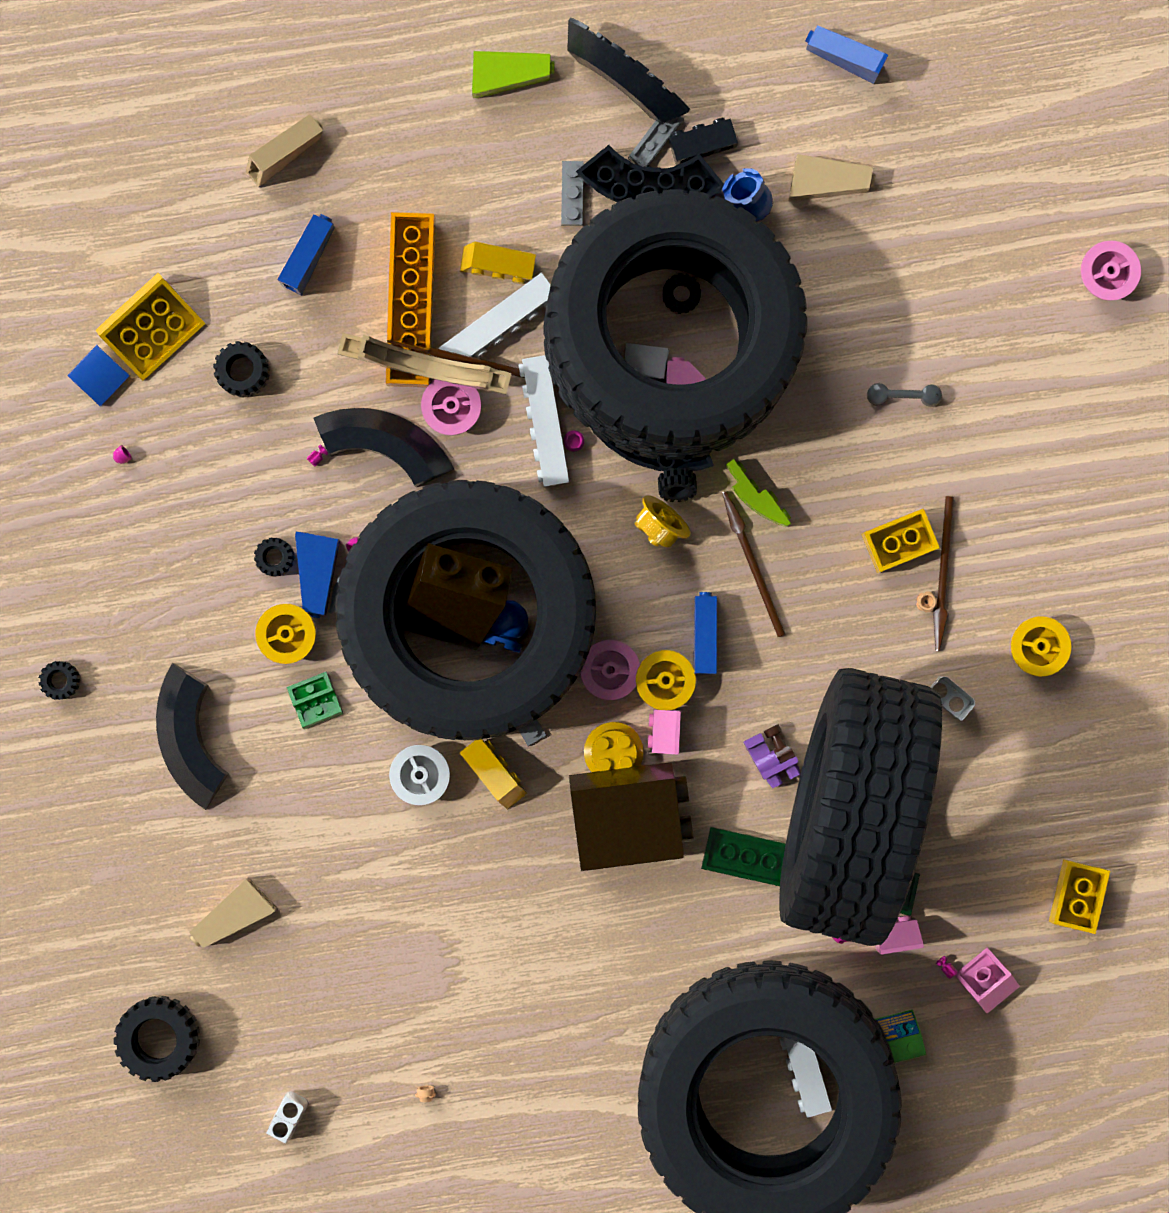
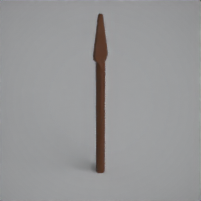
M387 340L388 343L424 352L434 357L468 364L485 365L493 369L509 372L512 376L521 377L520 370L516 367L441 349L425 348Z
M724 491L722 494L731 530L737 534L777 637L783 636L785 631L745 534V523L728 493Z
M945 496L937 608L933 611L935 650L937 652L941 648L948 617L945 605L954 504L953 496Z

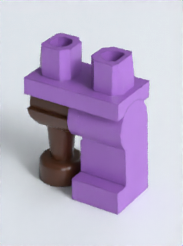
M779 724L763 731L766 738H771L774 743L775 749L769 751L761 733L743 741L762 778L766 779L772 788L782 784L778 772L784 769L790 779L800 775L797 765L799 761L793 750L786 746L779 735L782 731Z

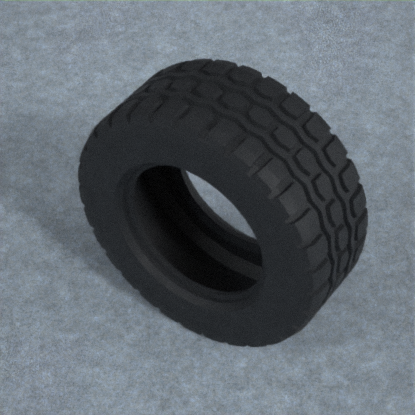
M663 190L660 194L657 191L639 194L636 196V199L631 197L613 204L611 210L605 209L590 220L589 225L583 226L572 239L571 245L566 247L558 262V267L554 272L550 285L543 325L545 337L544 352L546 360L550 364L548 369L554 385L560 388L558 393L567 407L575 410L574 416L585 427L591 426L593 433L606 442H615V447L630 453L637 451L640 456L654 459L664 456L666 460L685 459L686 455H690L691 458L709 455L712 450H723L733 445L737 439H743L749 435L759 423H762L768 417L797 370V365L801 360L805 346L803 338L807 334V316L804 313L807 305L804 290L799 287L802 283L796 266L790 264L791 257L780 241H775L774 233L762 222H756V217L741 207L738 209L733 207L734 203L717 196L714 199L709 198V194L698 191H690L688 194L684 193L683 190ZM663 269L685 271L708 281L725 297L735 315L739 333L736 358L715 376L692 384L663 383L639 373L620 355L611 339L607 325V305L624 284L641 274Z
M453 480L449 481V483L431 484L419 491L405 494L393 505H388L378 513L377 518L373 522H369L360 533L359 540L356 544H353L347 555V563L345 568H342L339 577V592L336 595L335 613H337L338 620L336 628L338 639L341 640V650L347 665L350 666L356 682L361 689L365 690L373 703L387 712L390 717L401 724L411 727L413 730L437 736L438 738L481 740L505 735L532 723L548 712L569 691L583 669L592 645L596 622L595 589L588 563L577 541L560 519L546 509L544 505L530 496H526L520 493V491L504 485L500 486L492 482L476 480V482ZM428 543L443 548L460 543L489 545L514 558L530 577L537 599L535 630L523 654L501 673L490 678L470 682L441 676L426 667L415 656L404 637L403 630L396 628L395 621L402 589Z
M854 668L839 669L835 674L823 698L813 727L787 834L779 892L780 918L786 925L867 946L882 945L888 938L899 917L915 873L933 801L942 738V702L940 694L934 689L905 680H900L899 682V679L878 676V674L866 673V671Z
M773 960L763 961L762 964H756L755 961L737 964V968L731 969L726 967L713 972L712 977L708 979L704 977L689 987L687 993H682L670 1005L669 1011L665 1012L655 1027V1032L649 1040L638 1087V1120L642 1127V1140L645 1149L650 1152L649 1159L658 1175L664 1176L663 1182L676 1197L681 1196L682 1203L695 1213H847L851 1210V1205L859 1204L871 1192L870 1186L876 1185L886 1170L885 1163L891 1160L897 1144L895 1139L899 1135L901 1127L900 1110L902 1108V1098L893 1054L882 1027L872 1017L873 1015L869 1008L861 1000L856 999L854 993L841 983L832 982V977L817 970L813 972L808 971V967L795 963H789L787 966L782 965L781 961ZM757 1036L785 1037L809 1047L825 1061L838 1083L839 1096L833 1117L816 1139L801 1149L790 1153L759 1155L733 1146L715 1131L703 1111L699 1097V1086L713 1060L733 1044Z

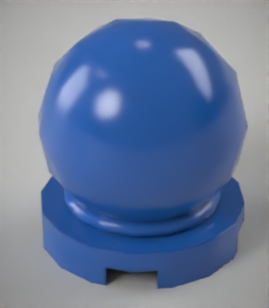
M752 168L742 169L744 172L736 176L734 174L730 175L722 188L725 200L734 203L733 207L737 209L741 207L756 217V222L762 221L770 214L774 202L772 192L765 185V181L759 172Z
M506 600L504 609L482 642L495 646L499 642L505 644L504 648L520 653L523 645L518 643V639L524 636L528 629L526 609L516 601Z

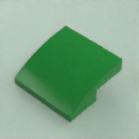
M327 672L287 687L293 707L297 712L303 729L343 714Z

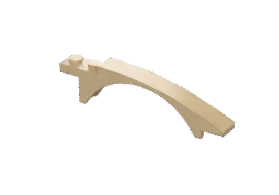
M342 333L337 353L341 356L377 364L381 367L505 395L511 373L493 369L489 366L462 363L425 355L379 341L366 335L358 337Z

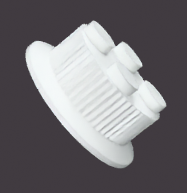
M413 745L399 752L394 758L389 772L390 784L396 795L403 801L413 805H426L436 801L447 789L450 778L449 767L443 755L436 749L426 745Z

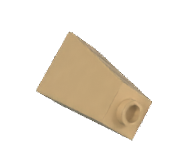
M309 114L249 155L246 173L258 188L321 139L323 133L321 123Z
M797 154L789 200L795 201L868 192L870 186H874L876 174L872 173L873 167Z
M247 878L189 932L192 935L190 938L198 947L201 945L204 948L274 913L278 908L250 878Z

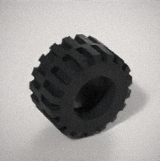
M235 341V344L229 343L227 348H222L219 356L216 355V364L213 363V368L215 369L214 376L218 384L231 395L243 398L244 396L250 397L253 396V393H259L261 387L266 386L265 382L269 380L270 376L268 374L270 366L265 355L255 345L245 341L244 343ZM239 358L250 359L254 366L252 375L245 381H235L230 375L231 365Z

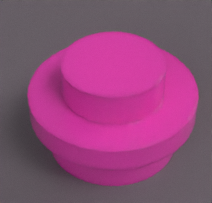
M569 431L563 438V444L567 450L577 452L584 446V436L579 431Z

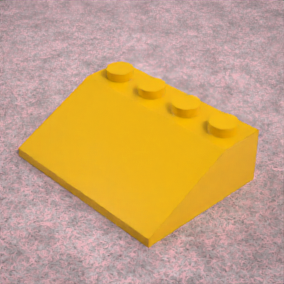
M157 273L96 329V332L137 376L144 381L206 323L172 286Z

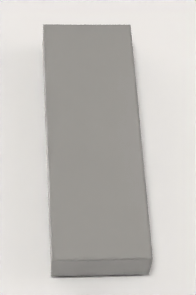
M679 116L663 124L655 121L628 158L639 166L648 167L667 143L669 137L672 136V133L684 121V118Z

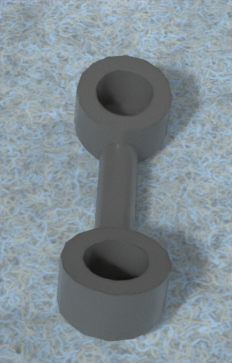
M875 383L868 389L867 399L873 405H882L888 398L921 399L925 406L935 407L942 399V391L933 384L925 386L923 390H889L884 384Z

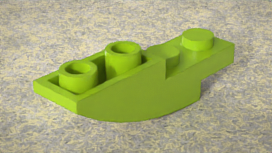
M733 459L726 464L727 469L738 482L731 489L749 508L775 524L784 527L791 524L789 513L785 508H779L776 503L778 499L772 491L768 492L766 489L758 493V485L752 478L749 480L744 474L746 469L740 461L736 463Z

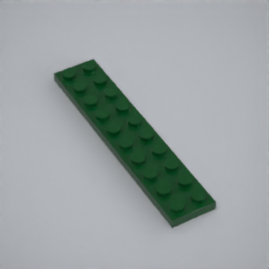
M710 827L701 869L780 887L786 843ZM914 873L900 914L909 916L912 914L920 877L919 873Z

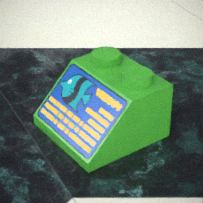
M913 1009L875 1019L884 1031L893 1054L894 1063L927 1055Z

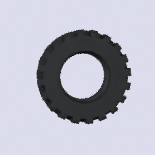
M152 996L130 1007L119 1019L120 1022L115 1028L116 1037L113 1038L114 1045H117L115 1054L116 1057L120 1056L122 1067L126 1066L130 1070L129 1074L132 1076L138 1075L140 1076L139 1079L143 1081L151 1079L152 1082H159L163 1079L166 1081L180 1074L191 1063L200 1044V1039H198L200 1029L199 1026L196 1027V1017L194 1015L191 1016L188 1012L190 1009L186 1005L184 1007L180 1005L179 1000H170L167 996L158 998ZM160 1019L167 1022L173 1028L177 1044L169 1056L161 1059L147 1055L140 1047L138 1031L146 1021Z

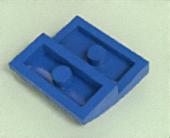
M96 344L67 376L101 407L130 375Z

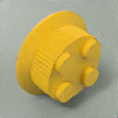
M646 495L643 497L644 508L636 516L634 524L639 530L649 536L648 540L654 546L671 547L678 538L687 539L691 533L688 525L674 509L654 496Z
M279 604L269 608L262 614L256 626L255 637L257 645L264 656L276 663L291 664L300 661L311 651L315 643L316 630L312 618L305 610L292 604Z
M1044 616L1027 619L1017 627L1012 636L1011 653L1013 659L1020 669L1030 675L1044 677L1055 674L1065 666L1070 657V636L1065 627L1055 619Z
M661 650L650 654L641 662L636 673V688L640 697L646 704L658 710H673L681 707L690 699L695 689L696 677L691 663L683 655L675 651Z
M608 722L599 725L589 734L584 745V759L591 772L637 767L641 765L643 760V744L639 735L630 726L620 722Z

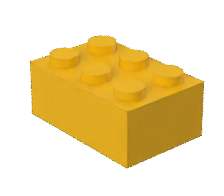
M924 508L861 534L877 573L940 548Z
M1063 859L1049 922L1096 934L1110 871Z

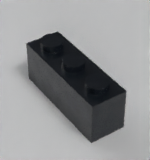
M724 117L714 120L713 124L707 126L705 124L695 125L692 127L693 130L684 132V130L675 131L669 137V144L676 165L684 163L698 154L703 158L736 148L738 145L731 118L725 120Z

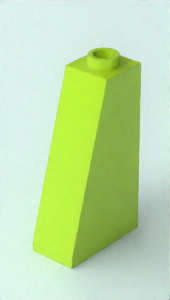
M474 51L473 98H481L549 81L550 74H554L555 61H551L550 54Z

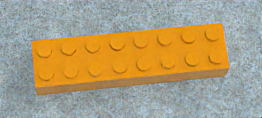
M391 212L387 340L425 348H431L436 219L433 213ZM394 345V346H397V347H400V348H404V349H407V350H411V351H414V352H418V353H422V354L431 356L430 354H427V353H424V352H420V351H416V350H413V349L405 348V347H402V346ZM386 368L387 386L427 388L430 384V378Z

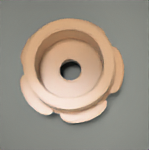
M931 592L920 593L916 598V606L920 611L923 610L928 613L937 606V599Z
M420 1086L417 1088L415 1097L419 1098L420 1102H431L432 1098L436 1097V1092H434L433 1086Z

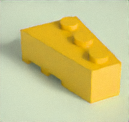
M475 241L463 247L460 272L479 276H492L493 279L497 280L511 279L513 283L525 284V282L532 280L536 254Z
M483 739L475 740L462 750L460 754L495 799L508 810L524 797L527 792L519 784L521 780L514 771L510 773L506 768L508 763L501 755L497 757L493 752L496 749L488 739L486 741Z

